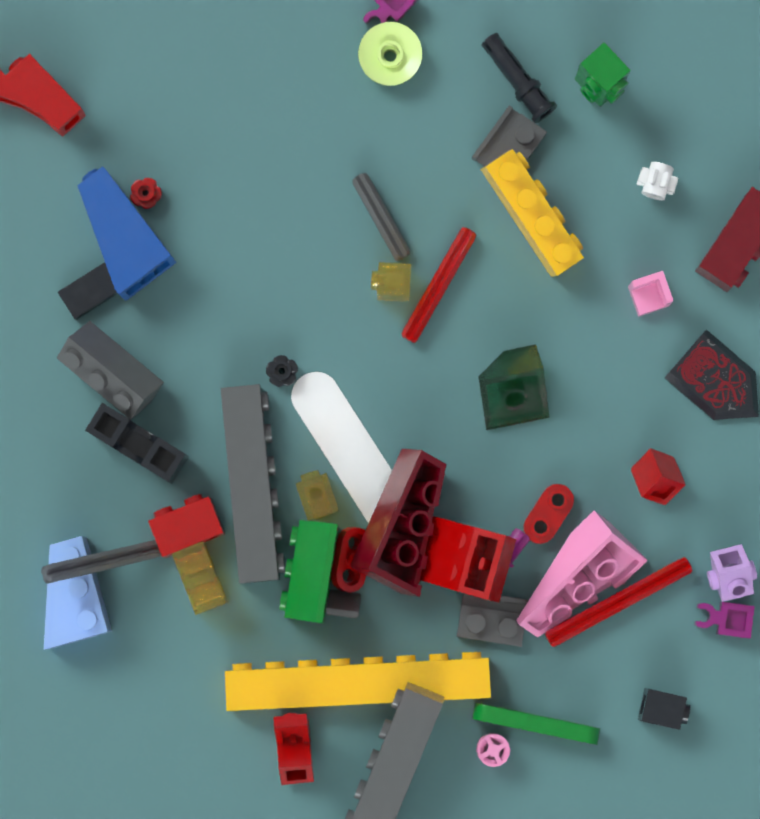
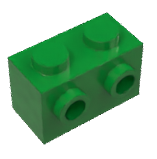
M603 42L580 63L575 80L582 87L580 88L582 95L590 103L596 102L601 107L607 101L610 104L614 103L625 92L624 88L629 84L626 80L631 70Z

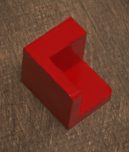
M652 448L631 468L641 497L662 505H666L686 485L675 458Z

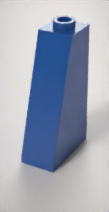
M102 166L100 169L89 171L82 178L83 182L77 186L114 288L127 301L177 262L111 175Z

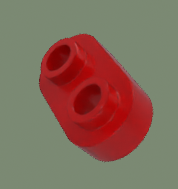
M553 484L547 487L541 494L523 524V532L529 536L530 542L544 544L550 541L558 531L574 504V496L567 486ZM560 494L563 497L564 502L561 506H555L552 503L553 495ZM537 521H542L546 525V531L542 534L537 533L534 529Z
M347 527L338 535L331 580L333 585L340 591L355 592L365 583L366 575L349 567L365 533L363 528ZM350 538H353L354 546L350 549L348 542ZM347 570L349 576L347 580L344 581L343 572Z

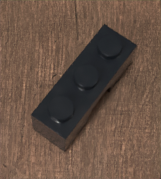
M104 403L100 405L85 429L89 434L170 484H173L189 458L184 452L143 429Z

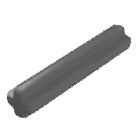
M367 173L356 176L352 180L353 186L396 261L403 260L410 255V249Z

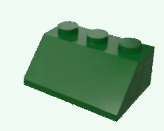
M299 520V527L292 526L290 545L295 546L293 559L287 558L284 578H290L288 591H282L279 610L285 611L284 618L324 624L331 571L339 531L338 524Z

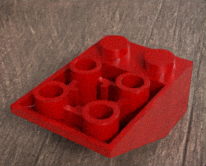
M433 516L432 523L435 524L433 535L428 537L425 556H428L426 569H422L420 580L499 603L517 539Z

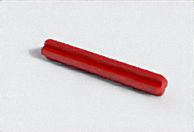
M465 227L460 229L402 331L404 339L412 343H416L476 239V234L472 230Z

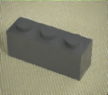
M91 321L68 337L57 356L60 362L130 420L152 402L164 383Z

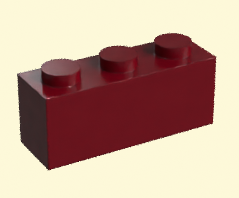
M751 187L695 270V272L726 292L733 285L737 288L741 286L749 274L745 267L751 259L756 262L760 257V191L754 187Z

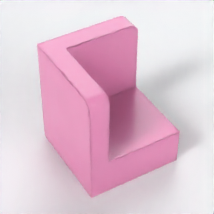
M663 271L633 280L628 286L638 317L669 307L673 302V297Z

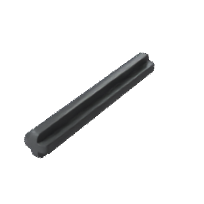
M156 540L48 564L42 567L41 573L44 582L49 584L159 557L161 553Z

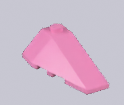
M594 510L571 532L516 621L520 626L538 638L570 618L572 610L586 601L590 605L598 600L597 594L611 585L616 589L624 584L648 560L609 521Z

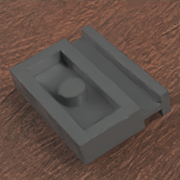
M509 105L473 154L472 160L485 167L511 149L516 154L520 152L528 160L547 134V131L523 114L516 112Z
M463 593L457 637L522 647L524 628L516 620L529 600L501 596L498 603Z

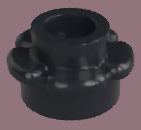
M276 356L272 362L267 364L266 374L270 377L269 381L274 386H289L296 380L297 364L294 360H289L287 356ZM279 369H285V373L280 374Z

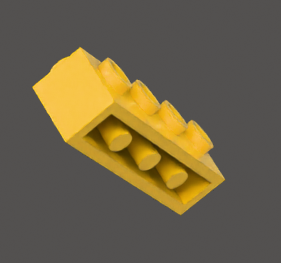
M511 149L480 170L551 277L558 276L584 258L580 252L583 250V246L579 239L573 233L569 235L562 225L566 221L556 206L550 207L545 199L548 194L542 183L538 179L533 181L527 170L530 166L525 157L520 152L516 154Z

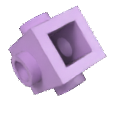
M742 544L710 552L712 570L707 571V577L711 589H717L722 602L754 594L753 580L757 579V572L754 562L748 560Z

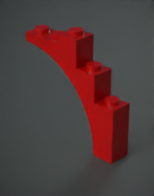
M30 53L25 58L19 57L10 65L9 72L6 75L0 70V102L31 113L46 122L62 137L86 116L82 108Z

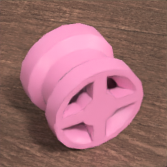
M488 733L479 739L476 752L482 763L490 767H497L507 761L510 755V747L503 736L498 733Z

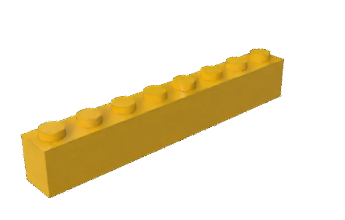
M461 652L462 659H449L448 653L429 654L428 661H416V655L396 656V662L383 663V656L363 657L364 664H350V658L330 659L331 665L318 666L317 660H299L298 667L285 668V661L265 662V669H252V663L232 664V670L225 671L226 711L392 703L398 688L404 691L407 682L444 696V700L491 698L489 658H481V652Z

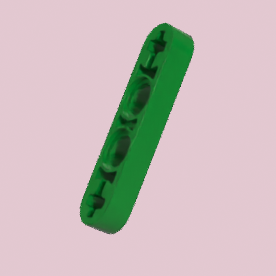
M476 702L472 715L474 720L598 745L601 729Z

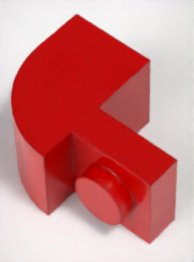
M287 713L283 716L273 717L281 785L314 782L311 737L307 714Z

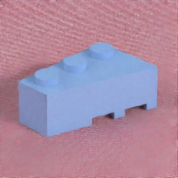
M79 536L51 544L49 564L91 555L87 537ZM96 572L47 583L44 650L112 632Z

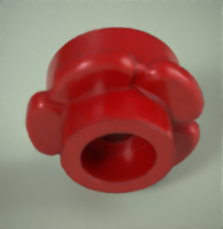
M152 178L138 179L131 186L132 194L130 198L136 206L150 209L161 199V188L157 186V182ZM144 190L149 192L147 196L143 195Z

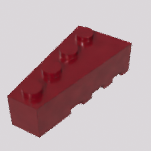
M401 449L349 567L400 594L420 597L422 585H419L422 569H426L428 556H425L428 537L433 535L435 524L432 523L434 508L439 505L447 464L423 450Z

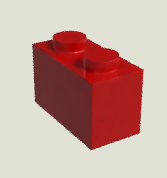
M202 493L185 499V506L173 510L172 506H168L153 513L155 518L148 520V523L163 558L170 557L225 534L211 497L203 498Z

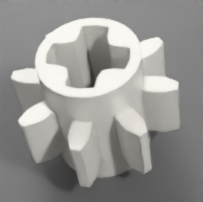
M651 162L649 168L642 167L637 185L643 186L642 194L655 200H665L666 194L673 195L675 193L679 178L672 176L673 167L660 162Z

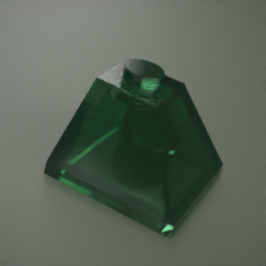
M536 344L503 351L478 376L486 430L550 418L544 368Z

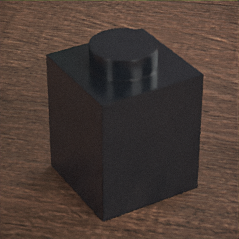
M644 688L638 720L680 730L681 724H687L690 714V705L686 704L687 697Z

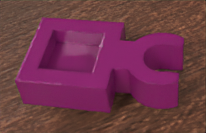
M374 0L380 7L377 10H371L366 13L363 21L368 24L371 19L377 17L381 23L388 22L392 16L399 22L418 0Z
M720 602L718 611L710 604H697L696 608L706 610L709 617L705 622L695 621V626L708 628L716 624V634L751 639L755 606Z

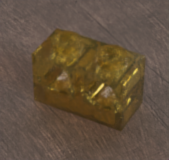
M202 541L172 553L195 615H201L229 603L205 542Z

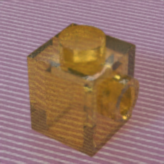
M379 262L378 271H372L371 290H377V300L409 302L411 264Z
M315 470L300 476L301 482L295 484L308 521H314L339 512L327 473L320 475L319 470Z

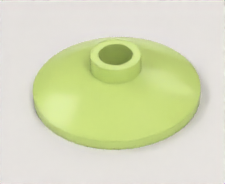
M397 22L380 23L369 29L363 36L358 51L359 63L364 73L374 82L385 86L400 85L410 80L418 71L422 61L421 43L417 35L403 24ZM388 51L394 52L396 59L391 62L387 61L384 58L385 53Z

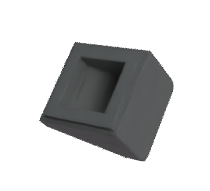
M330 590L326 606L327 615L357 619L359 617L361 594Z

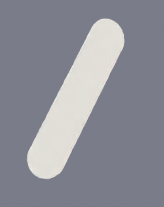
M322 372L305 374L293 386L291 393L293 406L369 523L392 469L334 379Z

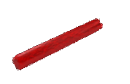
M685 557L680 558L558 624L545 633L549 644L552 647H556L685 577L693 571L691 564Z

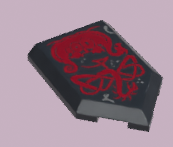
M707 329L664 377L712 420L759 417L756 372Z

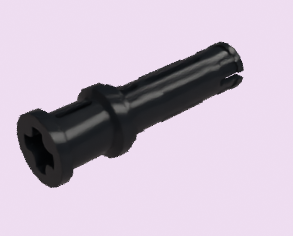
M494 33L485 39L481 46L515 89L517 101L523 102L531 112L533 122L538 123L548 117L557 108V104L554 101L550 102L541 90L539 80L532 79L498 33Z

